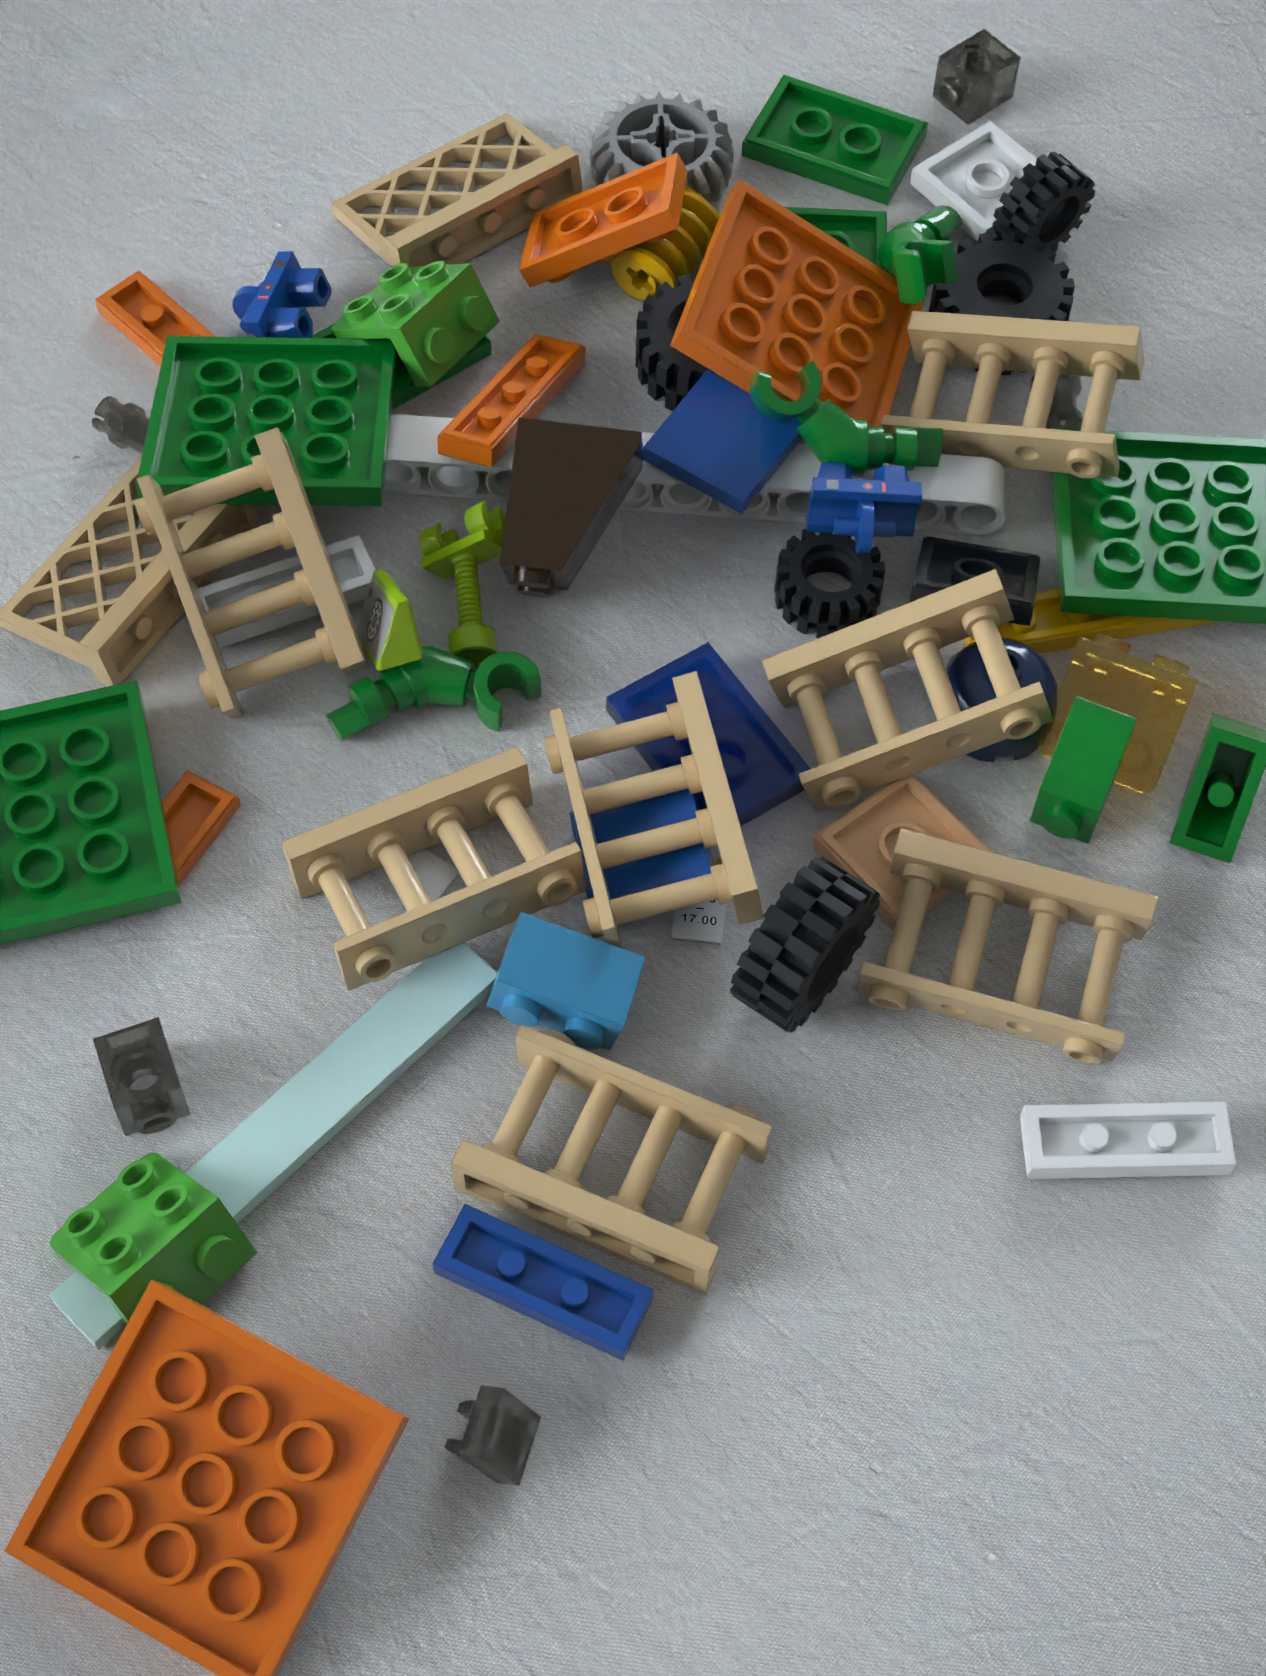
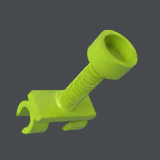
M486 500L466 509L464 522L469 533L468 536L460 539L454 528L441 534V521L422 530L419 535V545L424 555L421 558L422 568L444 579L455 576L459 627L452 630L448 635L449 653L474 661L475 667H479L480 663L490 655L498 653L495 630L483 625L477 565L501 554L505 516L500 507L486 512Z

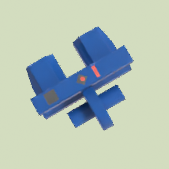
M278 251L264 281L258 287L250 285L241 287L233 299L232 307L235 314L241 319L240 328L244 332L252 333L256 337L311 338L313 334V321L306 307H326L332 294V289L321 268H301L293 251Z
M823 462L820 465L818 477H813L806 515V532L834 533V535L855 536L857 554H869L871 552L873 537H913L917 510L922 500V483L910 482L905 466L883 465L875 470L873 480L852 479L851 468L845 463Z

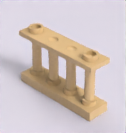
M912 311L907 330L915 362L923 364L909 417L883 415L881 426L886 434H890L893 427L943 428L941 454L990 458L999 462L1005 468L1071 473L1076 477L1087 479L1097 476L1118 478L1120 466L1115 434H1106L1104 431L1116 380L1141 379L1145 362L1141 326ZM949 366L979 368L965 422L932 419L946 367ZM1005 370L1035 372L1022 426L988 424L1001 373ZM1060 375L1093 377L1080 431L1046 428Z
M278 427L255 435L261 454L251 457L252 464L166 496L163 495L161 486L149 474L137 478L143 495L142 498L134 501L138 516L148 535L157 533L207 669L204 672L198 673L201 688L211 708L220 706L222 713L231 718L244 714L236 694L237 692L325 660L327 665L338 662L340 669L347 676L370 668L289 445ZM261 487L264 492L275 490L282 512L272 515L273 522L185 554L173 519ZM283 545L285 550L296 547L303 569L294 572L295 579L206 611L194 577ZM303 602L307 608L317 604L325 627L315 630L316 637L227 669L215 637L216 634Z
M996 569L762 660L767 679L783 708L799 704L819 764L815 768L799 773L802 786L817 811L828 806L841 807L848 805L858 799L862 793L1007 738H1025L1036 732L1040 726L1054 721L1040 681L1023 688L1020 687L998 627L1001 624L1014 620ZM971 636L975 638L997 698L961 711L939 650L944 646ZM914 659L937 721L901 734L880 673L885 669ZM857 682L878 743L842 757L822 696L828 691Z
M697 671L672 677L678 702L666 705V712L573 737L570 736L562 708L549 710L555 735L544 737V744L552 773L564 772L594 898L583 900L589 930L592 938L604 936L607 943L623 948L618 925L714 899H719L720 905L733 902L739 925L764 919L758 887ZM674 736L676 742L688 739L692 754L680 757L682 764L584 790L577 761ZM689 789L690 795L698 792L703 793L707 808L695 811L696 818L597 844L591 814ZM700 843L704 844L705 849L714 846L718 847L722 864L710 866V874L611 900L604 873L606 868Z
M517 747L281 842L291 880L300 899L302 900L323 891L347 936L333 942L342 980L348 991L367 983L381 981L395 971L512 923L518 919L520 912L530 915L549 906L561 905L573 896L586 891L582 852L578 844L573 842L550 852L524 809L533 805L528 765ZM501 819L526 862L491 876L466 832ZM442 842L467 887L431 901L407 856ZM383 866L407 912L371 926L348 880Z
M900 828L890 873L902 876L901 880L906 883L884 967L863 961L857 992L868 994V1000L872 1004L884 1009L905 1011L908 1005L1063 1048L1062 1054L1065 1057L1077 1062L1100 1064L1102 1059L1113 1062L1123 1046L1125 1033L1103 1027L1123 943L1130 941L1131 938L1143 939L1153 921L1158 896ZM940 886L964 892L965 898L970 901L948 984L909 974L931 891L938 890ZM1003 903L1029 910L1028 914L1033 918L1012 1002L973 991L994 910L997 907H1001ZM1067 920L1093 927L1092 931L1098 935L1077 1020L1038 1009L1059 925L1065 924Z
M521 1025L516 1034L517 1064L528 1068V1071L492 1143H485L480 1147L462 1140L451 1162L454 1189L706 1295L717 1270L720 1247L710 1243V1238L706 1233L740 1156L742 1155L761 1164L764 1163L769 1150L772 1126L764 1123L758 1114L744 1106L728 1104L724 1107L578 1048L569 1037L558 1031L542 1029L539 1032ZM555 1079L590 1093V1096L555 1168L547 1169L545 1173L521 1164L516 1154ZM615 1104L651 1118L652 1122L617 1196L612 1195L605 1199L583 1190L579 1180ZM677 1130L715 1144V1147L681 1222H674L670 1226L646 1216L642 1206Z

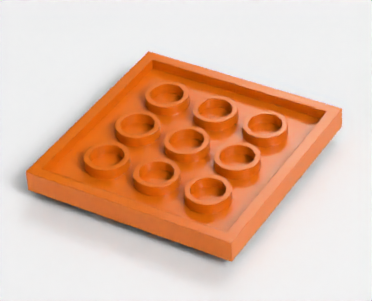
M739 179L728 193L670 346L749 394L753 374L761 370L771 375L772 390L776 396L789 402L796 401L800 396L801 383L796 374L813 360L820 371L822 385L818 399L822 403L829 398L853 419H865L868 426H881L883 415H889L910 348L911 342L907 328L912 311H921L924 299L917 304L900 302L896 278Z
M151 1280L4 1552L218 1676H278L410 1417L165 1284Z

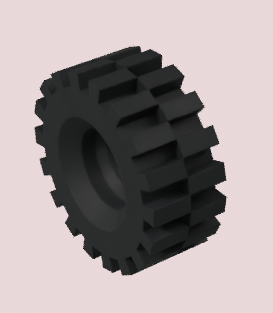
M991 233L979 234L976 245L969 238L958 243L957 253L954 251L958 281L949 284H933L929 312L1068 321L1074 300L1073 278L1067 279L1069 268L1064 261L1054 265L1056 252L1049 247H1046L1042 252L1035 250L1037 241L1026 237L1024 243L1020 244L1013 242L1014 234L1002 233L1001 241H993ZM992 294L1005 295L1013 298L1019 304L999 305L987 300L984 296ZM1005 370L1001 375H1011L1012 371Z
M689 274L677 277V287L672 288L667 281L658 286L657 298L650 294L643 301V312H638L636 321V367H638V379L641 385L648 384V395L655 401L664 395L665 408L671 411L678 406L705 371H711L670 346L694 282H691Z
M822 856L812 859L808 867L803 866L796 873L794 882L792 884L788 882L780 891L778 901L775 905L771 904L763 915L765 919L761 926L753 931L748 940L750 942L748 949L741 954L737 965L740 967L732 976L731 983L734 985L731 987L730 992L733 997L787 1033L788 1031L790 1033L794 1032L798 1025L801 1027L807 1022L811 1012L815 1013L827 993H831L838 984V978L844 970L847 971L854 960L852 957L855 951L861 948L867 937L864 935L874 922L876 917L874 913L880 904L878 899L880 893Z

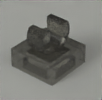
M481 1385L476 1401H463L459 1403L457 1412L469 1420L463 1440L447 1439L445 1448L463 1462L474 1466L494 1482L519 1486L541 1416L505 1388Z

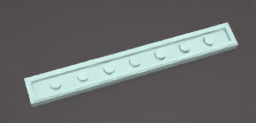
M464 943L426 958L185 1174L216 1195L237 1224L240 1223L491 993L497 972ZM77 1271L48 1295L52 1303L98 1351L127 1325L107 1298Z

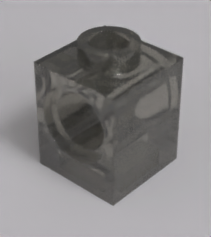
M982 29L939 56L933 97L944 108L953 112L969 125L1013 97L1021 57L986 29Z
M159 1017L93 1038L113 1108L125 1136L137 1132L141 1134L157 1133L172 1126L178 1118L191 1114ZM154 1075L158 1077L157 1081L146 1089H129L132 1083L142 1076Z

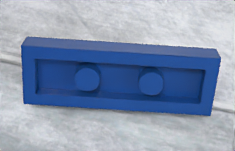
M464 1204L432 1263L435 1274L624 1361L654 1298L653 1289L467 1204Z

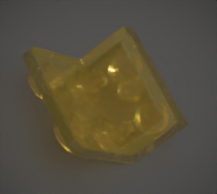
M1097 633L1093 642L1080 637L1057 694V708L1053 716L1054 721L1051 722L1048 732L1039 740L1038 749L1045 757L1052 758L1076 696L1134 717L1137 720L1114 783L1140 793H1149L1157 785L1198 680L1188 677L1187 674L1190 667L1176 660L1155 654L1152 663L1129 655L1132 646L1116 638Z

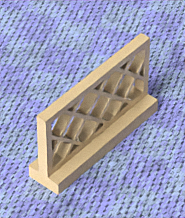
M505 113L331 203L334 217L391 267L400 263H407L409 267L426 266L436 261H444L446 265L462 264L529 228L533 212L583 192L578 153L566 144L554 150L510 114ZM505 135L514 140L513 145H488ZM455 161H471L469 168H445V166ZM483 162H508L506 169L481 168ZM520 162H530L518 169ZM410 184H427L425 191H401V189ZM439 184L464 185L462 192L437 191ZM476 185H486L474 192ZM366 207H382L380 214L356 213ZM395 207L419 208L418 215H393ZM432 208H442L430 215ZM387 231L397 232L385 238Z
M142 456L0 610L1 628L91 668L97 681L106 686L123 683L185 612L163 549L156 556L143 558L142 546L159 542L157 533L148 535L145 529H139L137 517L139 516L134 502L136 500L134 495L137 493L136 482ZM214 504L196 511L193 515L173 519L185 554L260 526L252 504L234 506ZM128 519L129 532L99 539L98 534L108 524ZM132 549L133 562L103 569L102 556ZM91 560L93 572L62 580V574L70 565ZM223 567L194 577L197 587L200 588L208 585ZM135 579L120 597L107 600L106 586ZM95 590L97 603L66 611L64 597ZM54 600L55 614L33 620L24 618L25 614L34 605ZM99 620L80 642L69 638L68 628Z

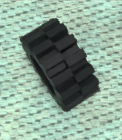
M1050 152L1048 157L1044 154L1037 157L1035 166L1031 163L1023 168L1024 175L1020 179L1015 176L1010 183L1013 187L1009 193L1003 192L999 200L1003 206L995 209L993 217L997 220L992 223L993 229L996 230L995 233L1002 237V233L1014 234L1013 242L1020 244L1024 243L1026 237L1036 240L1035 250L1042 252L1046 247L1055 252L1058 250V243L1060 241L1065 244L1071 238L1069 232L1072 228L1078 229L1082 224L1083 220L1080 217L1082 214L1089 212L1092 205L1088 201L1095 196V190L1092 189L1095 186L1093 180L1063 155Z
M806 529L802 530L801 540L793 535L787 540L786 550L782 548L780 551L776 571L775 603L777 609L783 608L782 618L788 624L798 618L797 631L806 635L810 626L817 628L816 638H821L827 635L828 630L835 629L836 632L849 627V625L851 626L876 616L877 608L880 606L885 575V563L880 562L881 552L875 546L871 548L869 554H857L855 540L851 539V536L834 535L825 532L815 535L814 532H806ZM818 572H833L847 578L852 586L843 591L827 592L812 586L807 581V577Z

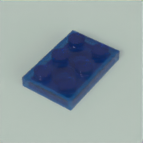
M707 642L607 696L606 711L616 724L666 712V705L678 702L672 677L697 671L741 827L804 791L799 773L811 768L711 644ZM674 736L634 746L652 771L682 764L680 757L692 754L688 739L676 742ZM696 793L700 810L707 808L703 793Z

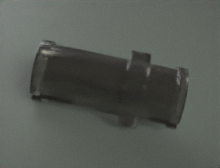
M113 396L105 397L94 411L95 415L104 418V420L102 421L97 417L93 418L92 427L99 432L106 433L109 441L120 449L130 447L143 454L150 420L145 417V411L134 403L124 405Z

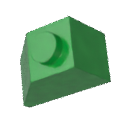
M1076 696L1041 784L1030 822L1043 826L1055 836L1074 838L1089 844L1114 784L1137 719Z
M1212 713L1190 774L1171 834L1170 844L1231 863L1266 767L1265 729Z

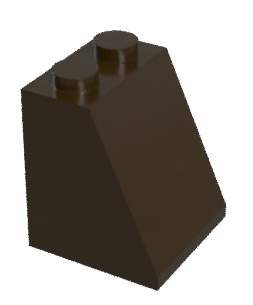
M518 418L500 557V566L509 584L518 585V593L533 597L549 598L553 596V589H569L642 471L644 456L641 432Z

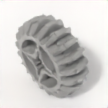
M658 92L655 99L648 100L638 94L634 104L619 101L615 112H604L601 125L595 126V133L592 136L590 166L592 167L596 186L678 152L687 169L685 187L694 189L709 203L710 201H719L721 193L725 187H728L729 180L732 177V164L734 162V147L728 132V125L718 120L716 110L704 111L701 100H695L691 103L684 102L681 93L674 99L663 98L661 93Z

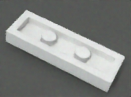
M357 535L327 545L326 548L347 605L366 599L373 572L376 570L360 536ZM297 555L200 587L198 590L206 611L291 581L295 579L294 572L302 570L303 566ZM303 602L216 634L215 637L219 648L317 616L320 613L317 604L307 608Z
M1226 1101L1024 1105L1020 1114L1027 1179L1230 1175L1236 1166Z

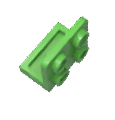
M436 261L426 266L409 267L407 263H400L388 268L378 277L379 284L371 292L352 300L343 308L344 316L331 329L336 338H390L415 386L431 387L487 335L500 320L471 263L446 265L444 261Z
M155 1152L146 1154L141 1159L126 1166L118 1175L117 1180L86 1207L80 1208L71 1214L63 1227L50 1240V1246L55 1253L107 1298L126 1324L130 1320L151 1280L161 1282L202 1304L257 1254V1251L221 1200Z

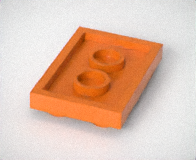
M678 152L533 212L519 268L529 288L546 281L550 283L560 282L568 278L578 268L596 261L598 263L610 262L620 256L625 249L645 241L647 243H657L667 238L675 229L679 228L687 169Z

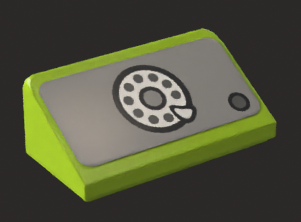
M383 569L374 571L357 626V633L365 653L377 670H385L422 659L423 650L410 601L387 572H384Z

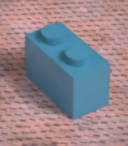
M520 912L509 938L486 1006L500 1011V1014L506 1020L514 1024L527 1027L540 1025L566 1035L578 1047L586 1049L601 1047L610 1051L624 1028L646 957Z

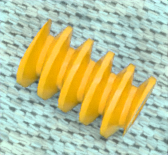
M685 187L679 228L675 229L662 241L657 243H647L645 241L625 249L620 256L612 260V274L618 285L628 296L639 301H644L649 294L657 298V287L666 281L672 288L677 287V277L689 274L690 271L698 267L701 257L705 256L720 217L718 211L700 193L692 188Z

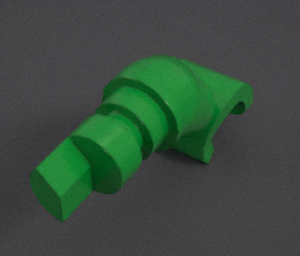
M935 207L914 222L898 224L883 237L878 249V261L883 270L896 278L900 302L906 304L920 303L926 296V287L935 283L949 284L958 281L953 242L950 241V232L961 226L962 221L958 213L951 207Z
M813 360L796 374L801 383L800 396L796 401H784L776 396L772 390L771 375L761 370L753 374L749 388L751 399L757 410L766 417L778 421L796 418L801 423L796 430L821 464L823 462L845 463L851 468L852 476H863L866 470L879 469L883 466V463L905 466L907 471H913L915 466L938 467L942 452L943 428L893 427L890 434H886L882 426H868L865 419H853L829 398L822 403L818 399L822 385L820 371Z
M423 646L422 659L378 671L379 679L374 682L369 677H366L349 686L348 690L352 702L328 713L326 717L338 738L343 741L388 718V709L393 706L397 711H401L411 705H414L417 709L428 704L465 707L468 700L475 702V709L479 719L488 728L499 732L503 721L502 702L495 699L492 695L503 688H514L520 691L526 699L541 697V679L537 666L528 657L517 652L503 651L490 655L475 670L474 661L433 646Z

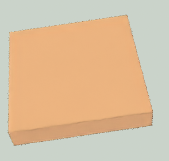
M914 774L886 784L817 833L813 840V848L822 857L880 893L878 898L880 900L879 908L875 912L892 930L895 927L906 883L901 880L902 876L890 873L900 828L991 852ZM940 886L938 890L931 891L926 912L955 890Z

